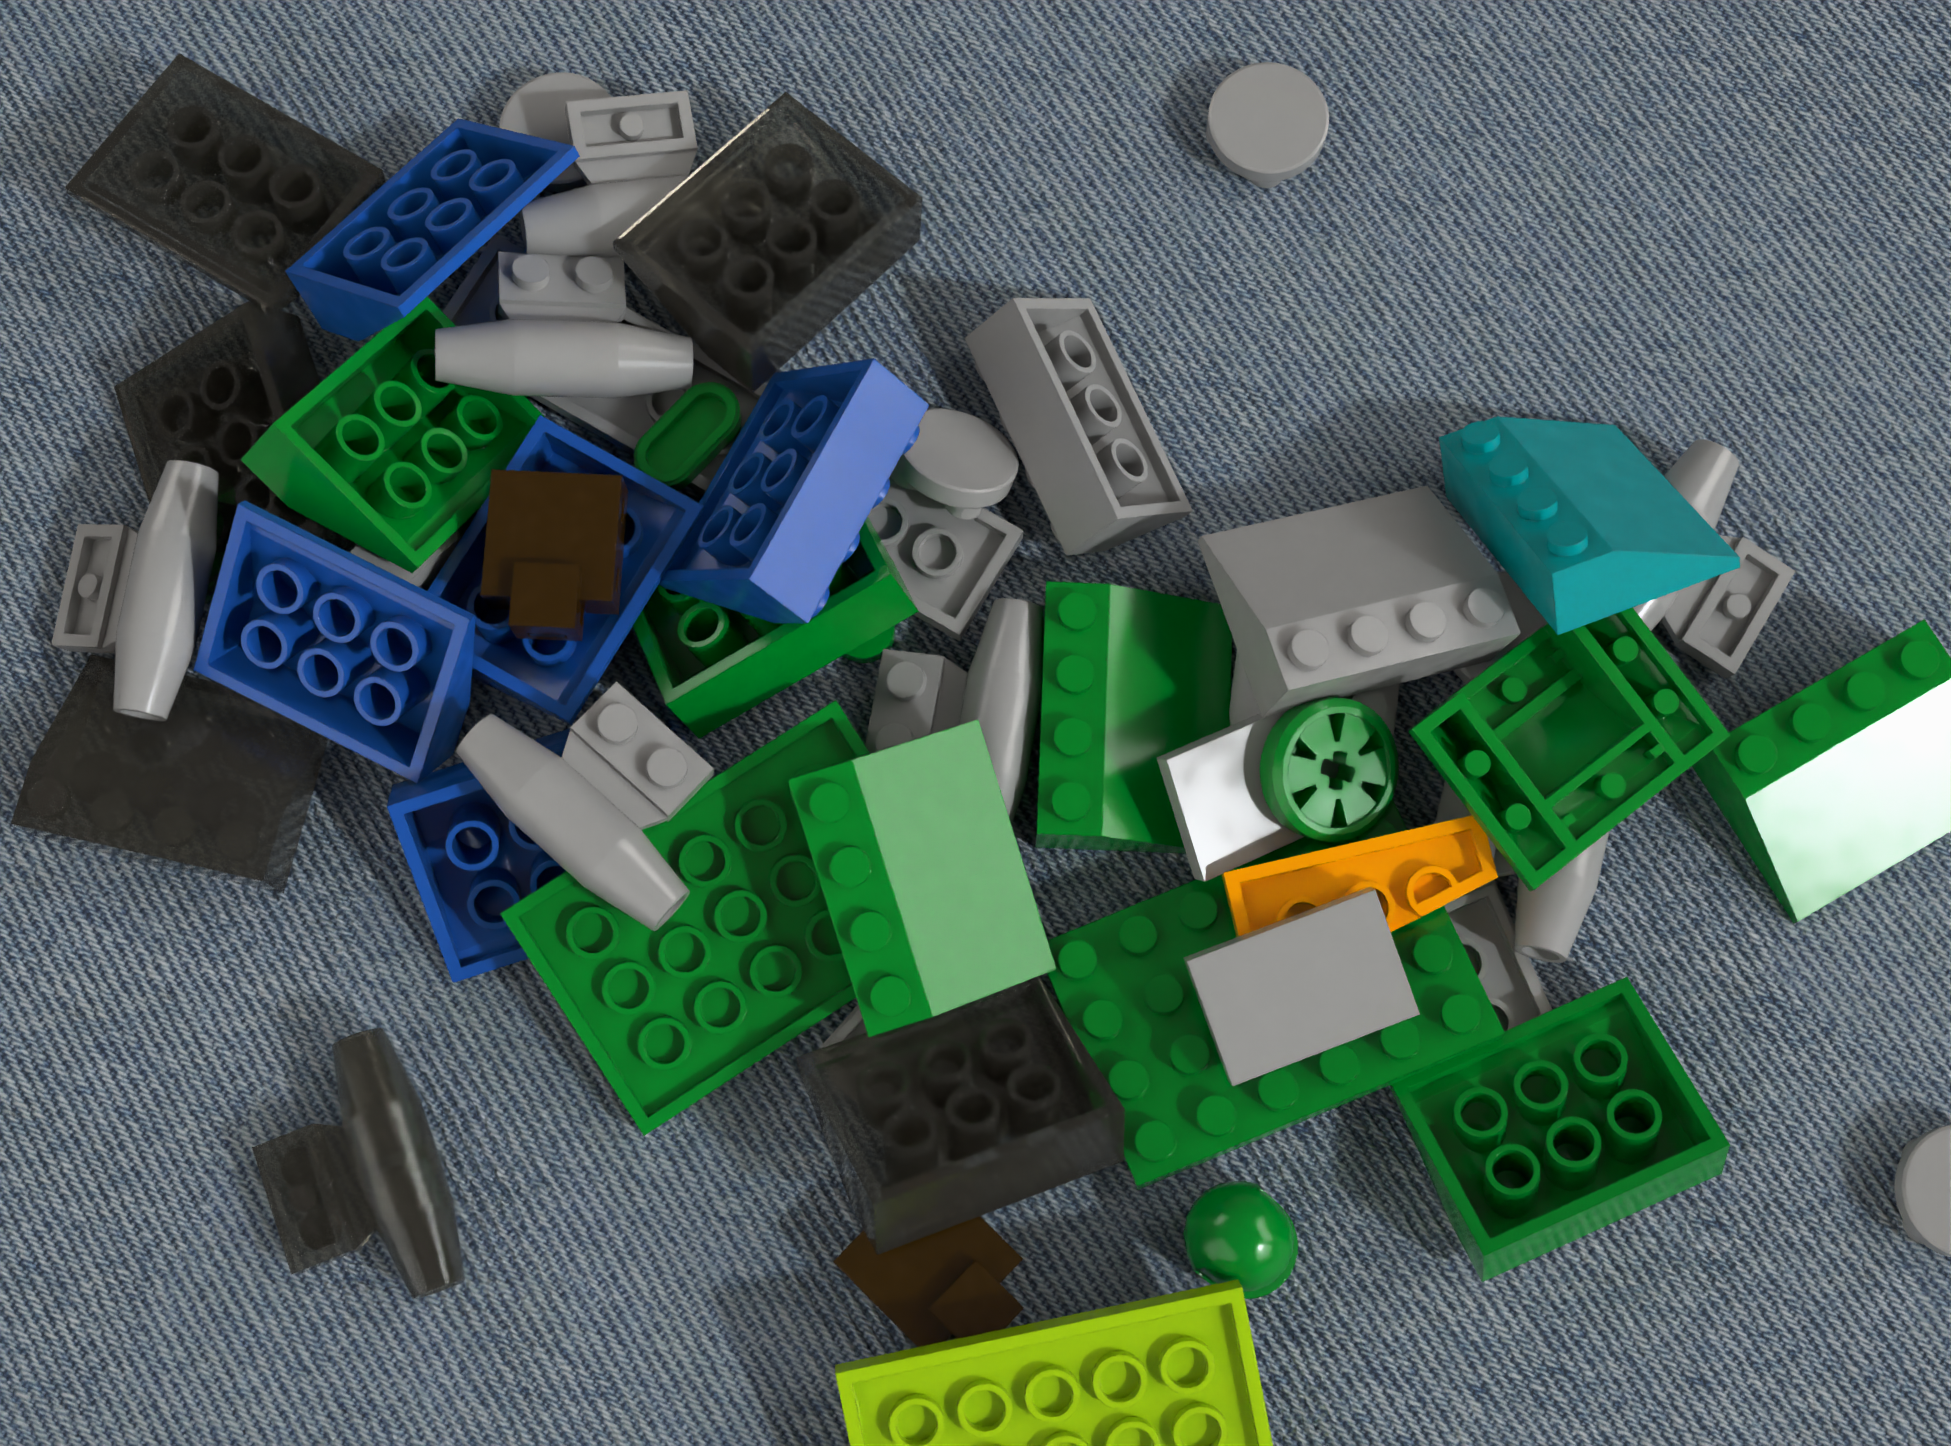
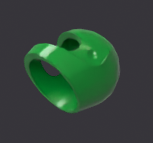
M1247 1181L1219 1183L1207 1189L1193 1203L1186 1216L1183 1235L1188 1260L1193 1270L1211 1285L1238 1279L1243 1287L1244 1298L1252 1299L1268 1295L1278 1289L1291 1274L1298 1254V1240L1294 1224L1285 1210L1266 1192L1260 1189L1259 1184Z

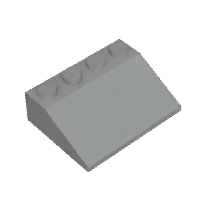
M1428 485L1203 535L1198 540L1262 718L1286 712L1293 707L1320 698H1343L1488 662L1521 634L1497 572Z

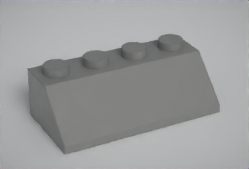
M1012 298L964 338L975 360V368L979 376L985 381L1000 413L1001 424L1010 435L1025 466L1026 477L1035 488L1051 522V530L1055 538L1061 543L1066 556L1109 550L1179 520L1193 511L1090 298Z

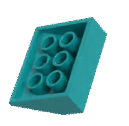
M1496 416L1485 421L1470 423L1463 429L1439 437L1447 499L1557 635L1740 568V557L1616 425Z

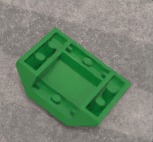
M1633 607L1557 635L1548 623L1544 624L1438 704L1408 731L1529 891L1538 888L1731 736Z

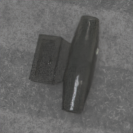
M374 1028L355 1033L335 1042L332 1045L343 1126L312 1123L252 1147L291 1274L304 1273L360 1251L364 1244L378 1231L413 1300L441 1292L464 1282L465 1275L456 1214L449 1184L421 1099L383 1028Z

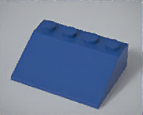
M458 118L285 272L323 330L359 342L410 313L580 155L573 145Z
M874 358L774 373L699 503L704 506V512L665 572L659 585L663 588L772 623L808 624L810 619L816 616L825 606L830 594L828 587L841 563L845 562L856 550L860 541L859 531L871 509L876 507L886 496L890 487L889 477L901 455L906 453L916 442L920 433L918 425L929 404Z
M540 415L505 470L622 475L628 489L619 615L592 614L585 611L582 641L517 638L508 625L510 610L489 609L480 595L489 495L433 581L428 592L476 615L472 678L572 725L705 508L702 504Z
M244 500L237 505L194 671L418 784L454 753L470 704L476 615Z
M570 728L534 740L562 757ZM464 762L431 772L418 784L411 780L393 784L387 809L452 982L455 983L528 959V956L500 913L566 870L504 815Z

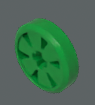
M1338 697L1312 700L1286 711L1277 720L1268 734L1260 760L1262 792L1269 809L1276 819L1287 829L1300 836L1326 842L1352 839L1376 824L1391 803L1399 774L1397 747L1392 733L1383 719L1374 710L1358 701ZM1324 759L1338 764L1336 778H1330L1325 774H1321V766Z

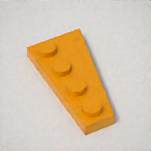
M1471 815L1224 872L1222 878L1236 936L1239 937L1368 887L1376 890L1390 932H1393L1498 878L1488 836Z

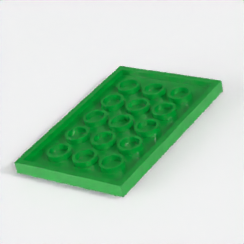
M836 700L707 781L669 822L665 821L642 830L690 891V894L679 909L656 931L650 930L583 887L567 871L500 913L644 1136L856 998L788 783V779L870 753Z
M1392 799L1387 810L1376 824L1357 837L1339 842H1326L1303 837L1230 871L1406 831L1407 828ZM1222 874L1205 882L1197 879L1049 939L1048 943L1056 970L1046 974L1137 1190L1502 1039L1505 1031L1445 907L1442 906L1391 932L1420 1015L1235 1086L1228 1082L1183 959L1186 956L1237 937Z

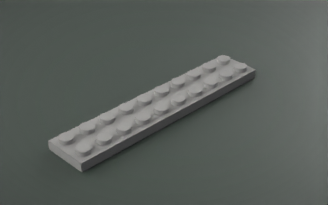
M495 234L442 312L456 326L504 320L502 316H499L498 252L525 253L524 249ZM626 307L625 318L621 321L622 324L672 333ZM693 345V379L691 387L703 382H716L728 387L737 397L742 413L739 434L766 385ZM689 388L621 398L530 397L634 456V450L639 439ZM738 434L688 485L689 488L704 495ZM890 475V487L886 496L876 507L871 509L868 518L892 558L919 611L913 615L960 641L1023 539L1024 530L983 507L980 515L975 519L957 518L947 511L944 504L926 497L917 490H910L899 486Z

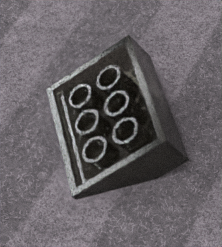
M179 53L65 186V190L71 197L274 315L300 296L285 271L386 183L382 169Z
M785 92L613 241V248L702 351L754 393L920 240L922 197Z
M250 301L245 302L114 386L149 504L167 461L181 460L198 463L210 467L219 473L216 553L205 604L212 602L237 505L244 500L345 551L356 545L351 540L289 508L241 461L242 457L276 420L320 384L299 316Z
M91 654L30 761L11 824L38 838L284 894L328 738L220 683L184 675L166 721L146 720L117 713L113 710L115 660Z
M1040 976L916 1023L872 1037H868L866 1032L796 1057L799 1073L850 1204L877 1255L1124 1161L1125 1109Z

